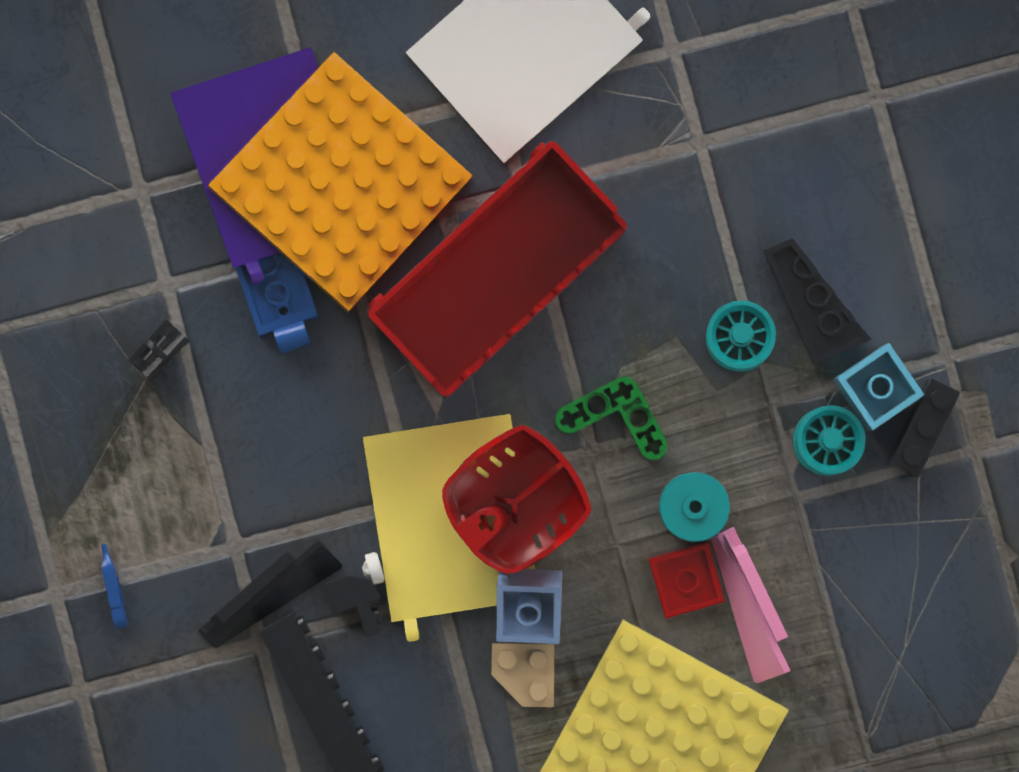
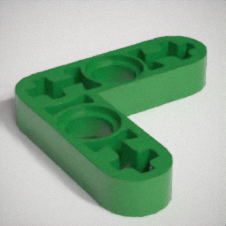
M629 377L617 378L563 406L555 416V423L558 429L564 433L571 434L618 410L643 457L648 460H656L664 456L667 451V442L637 383ZM623 382L625 386L631 385L633 388L629 392L631 398L626 400L624 396H620L614 399L618 405L612 408L609 397L603 391L609 388L610 394H613L619 390V383ZM594 396L603 398L606 407L601 414H593L589 411L588 401ZM582 403L584 413L590 420L584 422L583 416L574 421V428L570 429L568 425L562 426L560 421L564 418L563 412L568 411L570 415L580 411L576 405ZM637 409L643 410L648 417L646 425L640 428L633 426L630 422V414ZM651 425H653L655 432H650V436L654 441L660 440L662 444L658 447L659 453L657 455H654L652 451H645L644 447L648 445L645 436L639 440L636 433L646 431Z

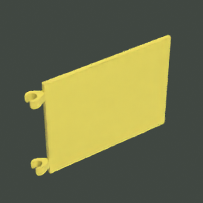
M511 414L363 437L391 622L404 620L406 639L409 642L417 641L420 637L417 618L497 606L499 571L488 566L475 556L454 530L445 511L442 490L448 478L474 451L513 428ZM505 449V451L510 456H515V453L511 449ZM494 456L490 457V460L497 466H502L498 459ZM477 467V471L479 473H481L486 478L489 477V474L485 470H483L481 467ZM494 515L487 517V522L491 527H494L493 522L496 518ZM532 565L526 569H535V565Z

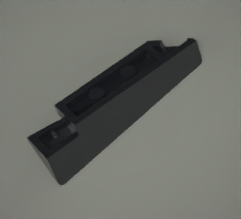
M320 539L297 559L289 551H286L212 616L198 631L212 647L218 648L340 570L342 564Z

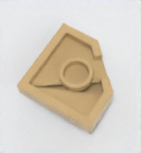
M492 643L491 675L522 707H554V644Z

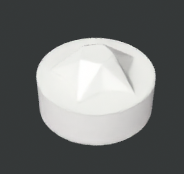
M375 552L366 554V560L362 566L364 576L370 579L373 585L384 582L385 577L378 554Z

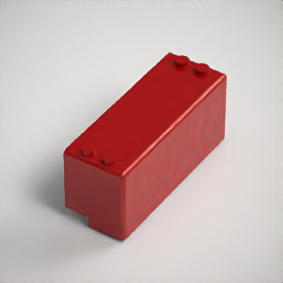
M554 141L546 145L544 142L538 145L530 153V160L388 293L384 296L380 293L367 305L369 307L368 316L373 323L445 398L450 397L626 231L627 223L617 213L618 208Z

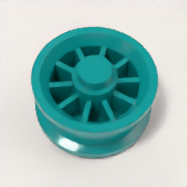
M733 301L723 305L713 314L706 330V346L710 356L719 366L733 372H747L759 367L769 357L776 341V329L771 316L764 308L750 301Z
M834 405L822 406L805 414L797 423L792 436L793 451L799 463L808 471L821 476H832L851 469L862 457L866 443L865 431L859 419L849 410Z
M684 473L673 478L665 486L659 499V514L664 526L676 537L687 541H704L715 536L724 527L729 516L730 503L725 488L718 480L704 473Z

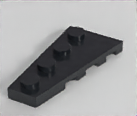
M793 238L763 251L813 365L871 340Z

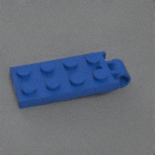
M281 253L258 261L264 275L263 282L258 285L250 283L245 265L235 268L260 339L267 337L266 334L274 332L281 354L311 344L304 321L312 318L313 320L319 319V315L304 273ZM282 307L288 309V313L284 316L280 314Z

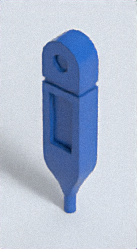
M102 544V572L110 608L112 609V618L115 628L121 629L128 627V618L124 607L116 566L108 553L107 544Z

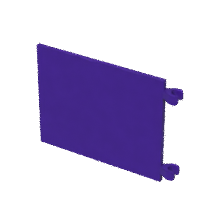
M311 47L170 93L232 268L235 269L245 265L252 285H258L264 280V275L258 261L280 252L208 189V185L319 68Z

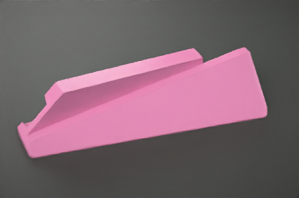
M729 528L713 536L711 541L753 681L760 683L790 671L777 644L778 641L787 638L788 635L744 544L741 543L735 528Z

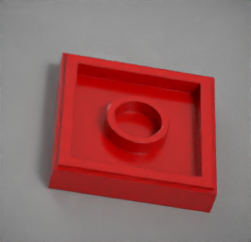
M708 542L648 558L665 619L725 602Z

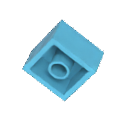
M890 343L881 346L833 379L867 431L874 430L924 396V393Z

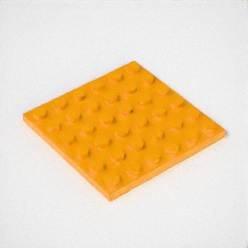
M333 52L208 185V189L349 313L472 179L473 175L341 57Z

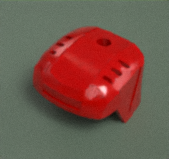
M526 425L512 428L474 451L448 478L442 490L445 511L454 530L475 556L488 566L506 574L526 569L549 555L573 536L587 521L592 510L584 484L569 461L547 438ZM505 449H511L515 453V456H510L505 451ZM494 456L502 463V466H497L490 460V457ZM477 467H481L483 470H485L489 474V477L486 478L481 473H479L477 471ZM560 514H564L567 520L566 524L562 523L559 517ZM494 515L496 518L493 522L494 527H491L487 522V517ZM547 524L552 526L555 537H551L546 527ZM534 534L538 535L542 544L541 548L537 547L533 538Z

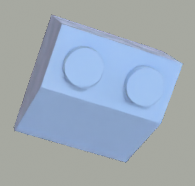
M523 569L509 574L499 571L497 581L496 641L560 643L562 570Z

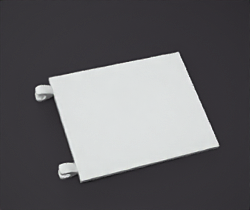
M464 0L414 44L406 54L505 164L643 41L636 30L650 19V13L645 8H641L626 21L608 0Z

